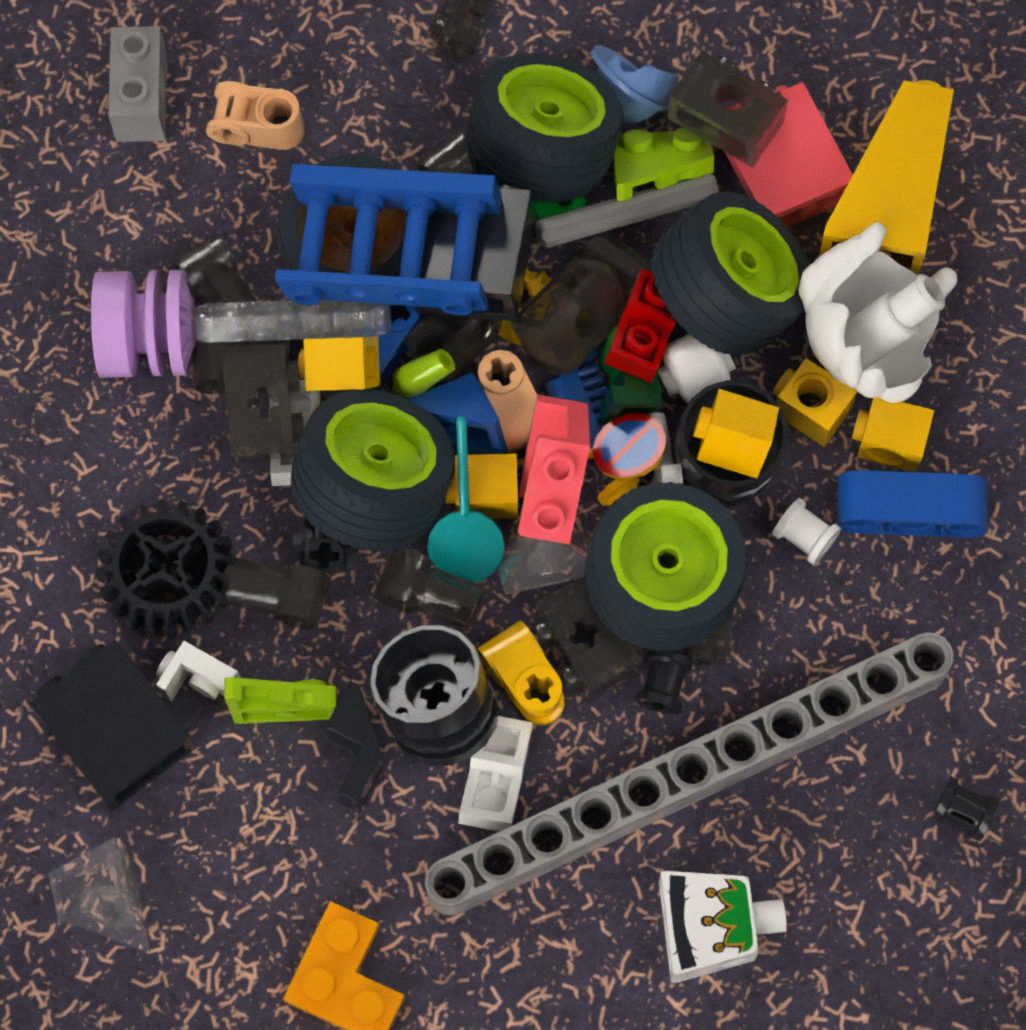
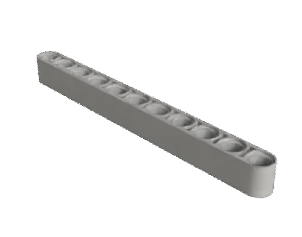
M927 632L914 636L444 857L434 863L426 873L425 887L429 903L434 910L443 915L453 916L461 914L920 697L943 683L953 663L954 653L952 647L944 637L936 633ZM920 653L930 654L938 661L940 668L933 672L923 671L915 664L913 657ZM873 675H882L892 683L893 691L886 694L876 693L868 686L866 679ZM826 697H836L844 703L847 712L837 717L830 716L821 709L819 701ZM780 719H789L798 726L800 734L791 739L782 738L774 732L772 724ZM741 741L751 748L753 756L745 761H735L729 758L724 747L730 742ZM693 763L703 769L706 777L699 783L689 784L679 778L677 769L683 764ZM637 786H648L656 792L658 799L651 806L642 807L632 802L629 798V792ZM600 808L609 815L610 822L604 828L595 830L586 827L580 817L588 809ZM545 830L553 831L560 836L562 844L553 852H541L532 843L535 835ZM496 853L506 854L513 860L514 865L504 875H492L484 868V863L489 856ZM446 876H456L464 882L465 889L456 898H443L435 891L438 881Z

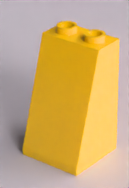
M929 80L903 81L825 226L819 256L835 245L849 240L852 236L861 234L871 224L879 222L886 229V236L879 251L887 254L894 261L912 270L917 275L920 274L927 249L954 89L941 87L938 83Z

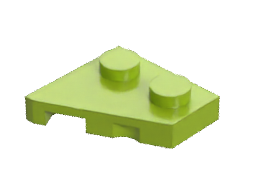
M684 127L666 132H649L642 129H634L621 133L613 157L617 201L633 198V187L655 181V186L660 190L676 185L685 179H695L714 173V152L710 130Z
M224 677V698L235 724L329 720L339 702L336 686L327 685L322 680H302L295 683Z

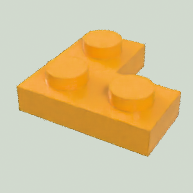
M330 901L283 997L284 1002L343 1030H390L404 1002L405 995L358 974L379 930V923Z

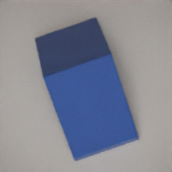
M473 372L410 398L413 403L419 404L423 409L425 408L429 414H432L441 423V426L446 430V434L450 437V442L453 445L452 449L457 451L456 419L459 416H464L467 420L468 453L477 455L508 453L499 417Z

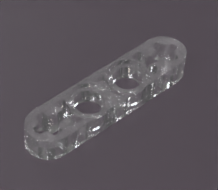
M291 300L225 302L201 305L191 311L194 338L204 342L372 337L385 334L392 329L390 304L320 300L316 305H301Z

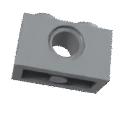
M160 26L111 27L109 120L116 142L165 141L167 51Z

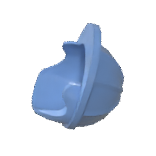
M595 45L590 54L598 65L596 73L602 76L613 87L614 92L617 93L622 105V123L632 124L654 116L659 111H666L670 106L669 99L680 78L678 74L662 71L650 64H646L639 69L615 51L602 45Z

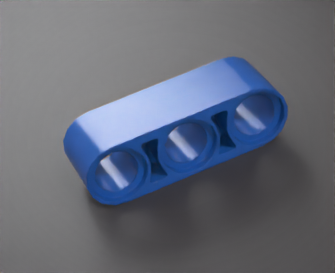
M868 470L845 472L838 476L837 525L841 527V531L847 533L979 537L988 532L987 480L981 476L970 474Z

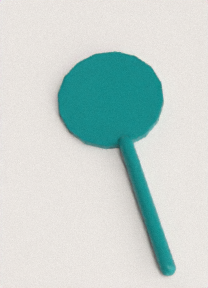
M459 416L456 419L459 510L449 512L437 520L429 533L427 551L431 564L440 575L452 582L469 584L482 581L496 571L503 559L505 543L502 531L492 518L480 511L470 510L467 420L464 416Z

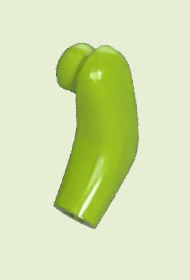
M438 349L398 367L392 374V393L403 396L405 399H410L426 392L435 383L455 370V364L451 355L444 349Z

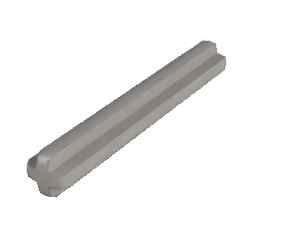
M712 174L695 179H685L676 185L660 190L657 187L635 192L633 193V198L625 201H617V198L544 218L535 223L536 239L540 246L550 248L692 207L707 196L719 192L717 180Z

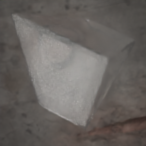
M520 513L504 548L502 562L497 568L504 595L585 578V559L590 539L574 526L570 544L521 536L518 533Z
M112 838L49 872L59 924L72 923L152 954L131 855L120 838Z

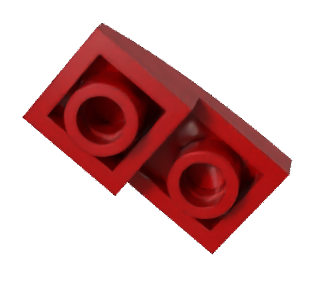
M641 268L604 364L651 383L658 371L669 336L677 320L672 317V314L666 308L667 306L663 303L658 293V288L655 286L653 273Z

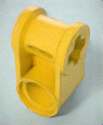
M520 620L477 648V652L496 683L505 690L520 714L528 722H532L535 725H548L555 722L561 716L565 708L562 682L559 675H557L546 659L539 643L523 621ZM538 688L541 693L549 694V700L542 703L537 697L532 699L531 691Z

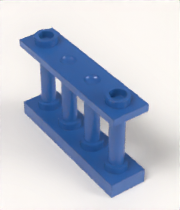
M292 164L290 185L299 202L307 206V214L298 270L276 269L275 280L286 298L301 305H316L320 300L434 307L441 308L444 312L453 315H468L472 310L487 311L488 299L481 282L471 281L479 219L483 218L485 214L500 215L502 195L495 175ZM334 205L352 206L357 209L348 274L319 272L327 213ZM384 208L403 209L408 213L399 277L369 275L377 216ZM434 211L453 212L458 215L450 280L420 278L428 216L432 215Z

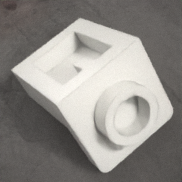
M183 641L177 652L171 650L163 658L156 672V678L159 679L156 686L162 697L172 702L189 676L191 679L188 684L193 689L215 700L218 694L224 696V677H241L237 670Z

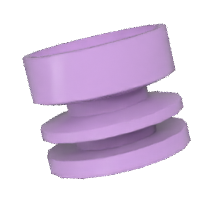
M185 270L169 271L166 293H164L160 271H149L145 284V294H138L131 271L95 272L91 294V330L93 354L99 378L136 376L140 354H147L148 364L153 376H163L166 353H169L173 376L189 375L191 355L196 343V314Z

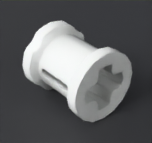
M798 498L783 514L775 526L772 535L777 539L784 537L808 555L807 561L814 566L835 542L840 534L841 527L836 524L831 526L826 524L805 508L806 502Z

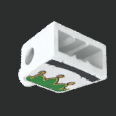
M676 871L660 873L659 888L671 983L685 981L752 962L758 954L756 935L786 932V914L783 900L752 902L748 877Z

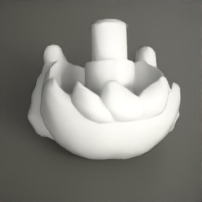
M875 222L868 226L861 234L852 236L849 240L835 245L819 256L814 263L810 264L802 273L798 291L806 312L805 322L809 343L813 353L823 367L837 381L858 391L864 397L881 398L889 403H897L910 398L918 390L922 378L932 367L930 357H924L923 351L933 336L939 321V312L945 307L946 296L956 286L957 274L953 269L944 267L931 277L924 274L917 275L912 270L897 263L887 254L879 251L886 236V229L883 224Z

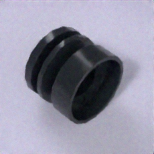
M726 380L706 386L689 401L672 441L674 464L681 463L683 485H691L696 489L699 488L702 492L709 493L711 497L719 500L721 505L727 507L742 504L755 498L766 489L787 450L788 426L782 408L768 392L749 382ZM719 389L779 407L772 444L757 479L697 460L702 439L693 436L695 425L702 406L711 409Z
M421 625L397 635L382 648L374 661L370 685L375 702L383 718L387 721L388 728L393 734L396 744L409 758L428 766H450L471 758L488 743L497 727L499 706L475 646L461 632L443 625Z

